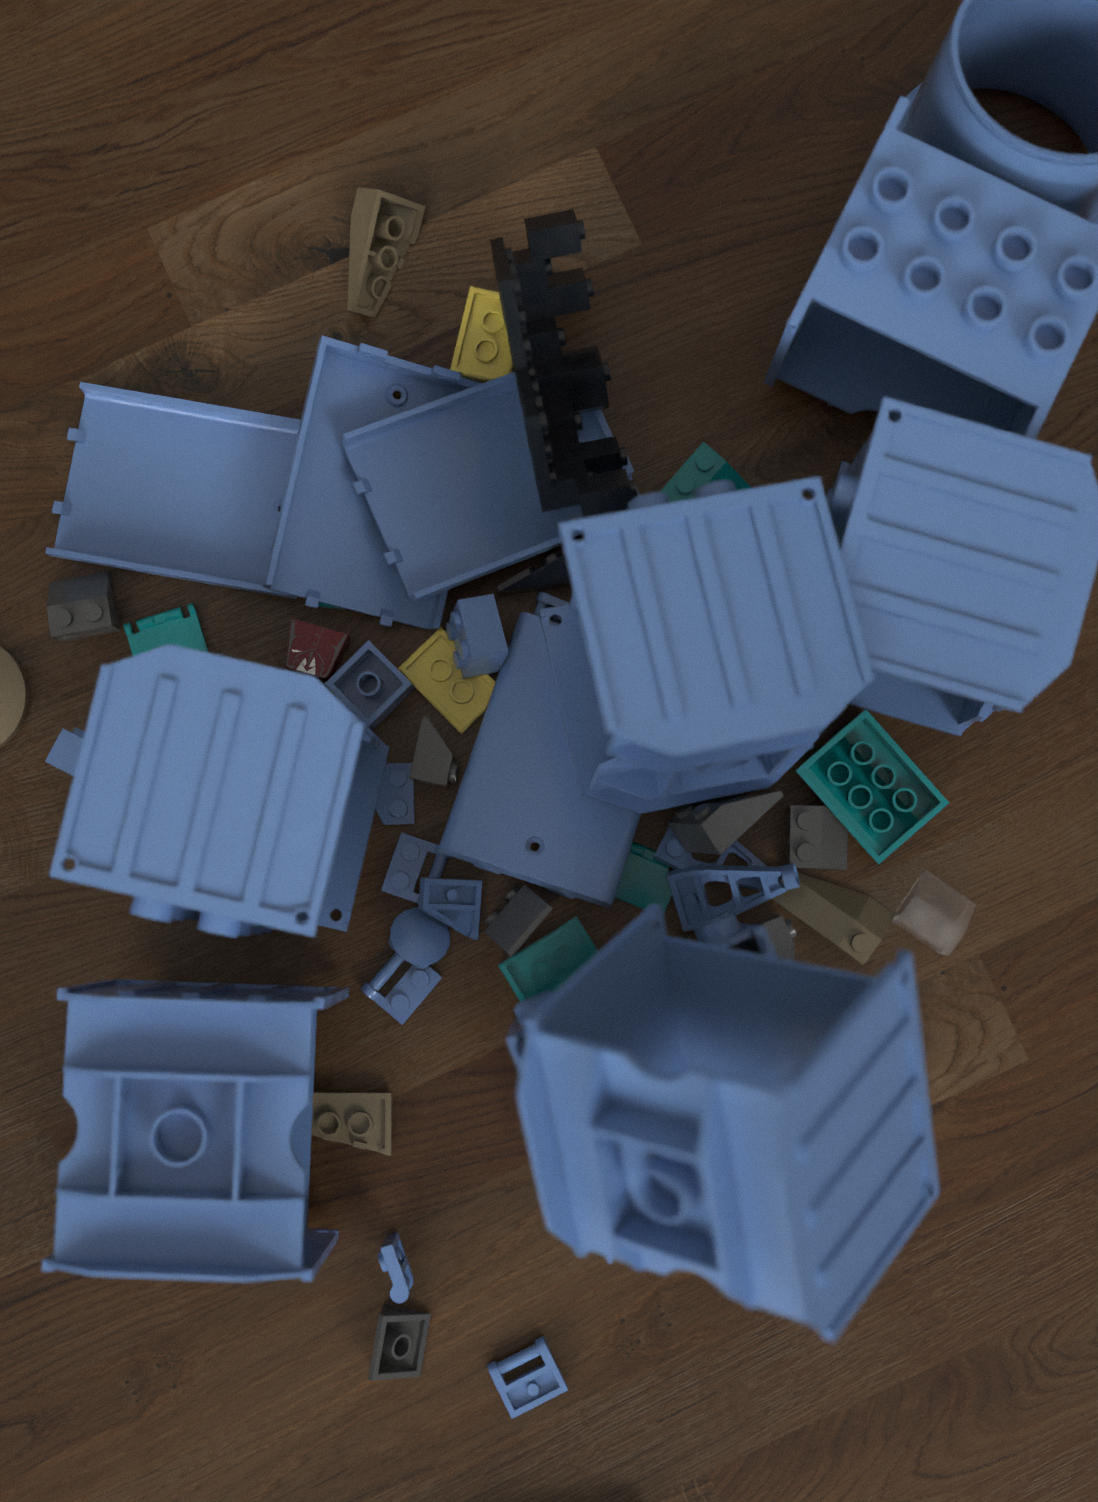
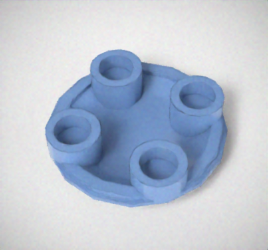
M415 907L404 910L395 918L390 928L388 943L403 960L424 969L430 966V964L437 963L445 956L450 946V932L446 924Z

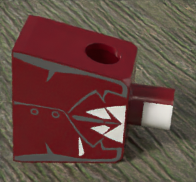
M292 618L286 668L291 672L314 676L319 680L327 682L335 674L351 642V638L348 634Z

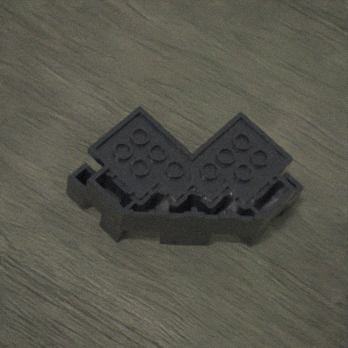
M574 209L526 218L524 222L529 248L512 251L511 248L505 249L502 237L490 239L542 512L580 505L583 518L628 511V503L638 497L635 480H629L626 469H623V466L628 465L625 447L619 448L616 436L579 443L577 431L583 430L580 414L609 408L606 381H611L608 362L602 363L597 345L561 352V346H566L563 327L557 328L554 316L589 310V297H594L591 278H585L582 267L553 273L550 259L582 252L580 240L586 239L583 220L577 221Z

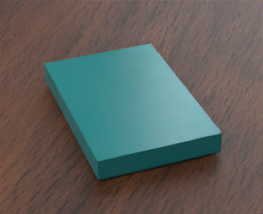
M577 916L498 964L521 1002L549 989L551 993H554L599 951Z

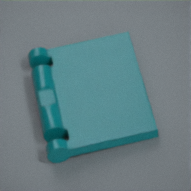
M195 604L187 605L191 617L184 618L182 608L178 607L138 619L136 622L140 632L135 634L130 622L123 624L132 655L135 656L167 644L209 653Z
M633 841L615 897L644 910L651 904L662 905L664 915L672 896L667 879L669 866L653 859L655 850Z

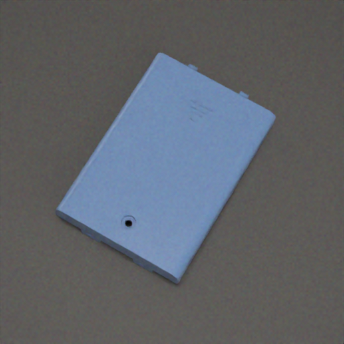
M322 335L318 341L263 587L306 599L304 606L318 608V603L320 602L379 617V625L392 627V622L394 621L426 630L440 629L448 590L416 603L411 602L395 565L388 566L383 554L388 552V549L363 493L357 496L352 486V483L357 482V479L344 452L342 437L344 433L482 383L462 378L461 373L435 365L433 368L389 356L387 355V350L363 343L356 346ZM393 392H399L401 398L395 399L393 397Z
M515 372L343 434V449L357 479V482L352 483V486L357 496L363 493L388 549V552L383 554L388 566L395 565L412 603L563 545L558 529L559 523L583 519L580 505L542 512ZM601 410L580 414L583 430L577 431L579 443L613 437ZM627 456L628 465L623 466V469H626L628 479L633 480L631 475L634 469ZM575 532L571 537L573 540L582 538L583 535Z
M80 382L79 388L84 392L85 398L79 428H69L67 440L75 441L76 443L64 502L54 501L52 508L53 514L61 515L54 548L46 547L45 553L51 557L297 599L296 596L266 589L263 587L279 518V508L282 504L301 420Z
M521 612L508 645L509 652L501 665L444 829L438 852L473 863L474 867L498 875L503 873L548 888L547 891L571 899L578 898L611 909L641 814L585 794L580 795L540 617ZM550 620V623L554 626H558L561 624ZM537 843L539 850L532 851L530 845Z

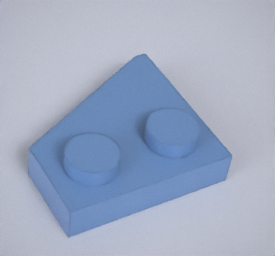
M387 763L385 766L376 804V811L384 825L415 824L414 781L409 778L412 763Z
M420 877L418 909L469 939L478 940L482 880Z

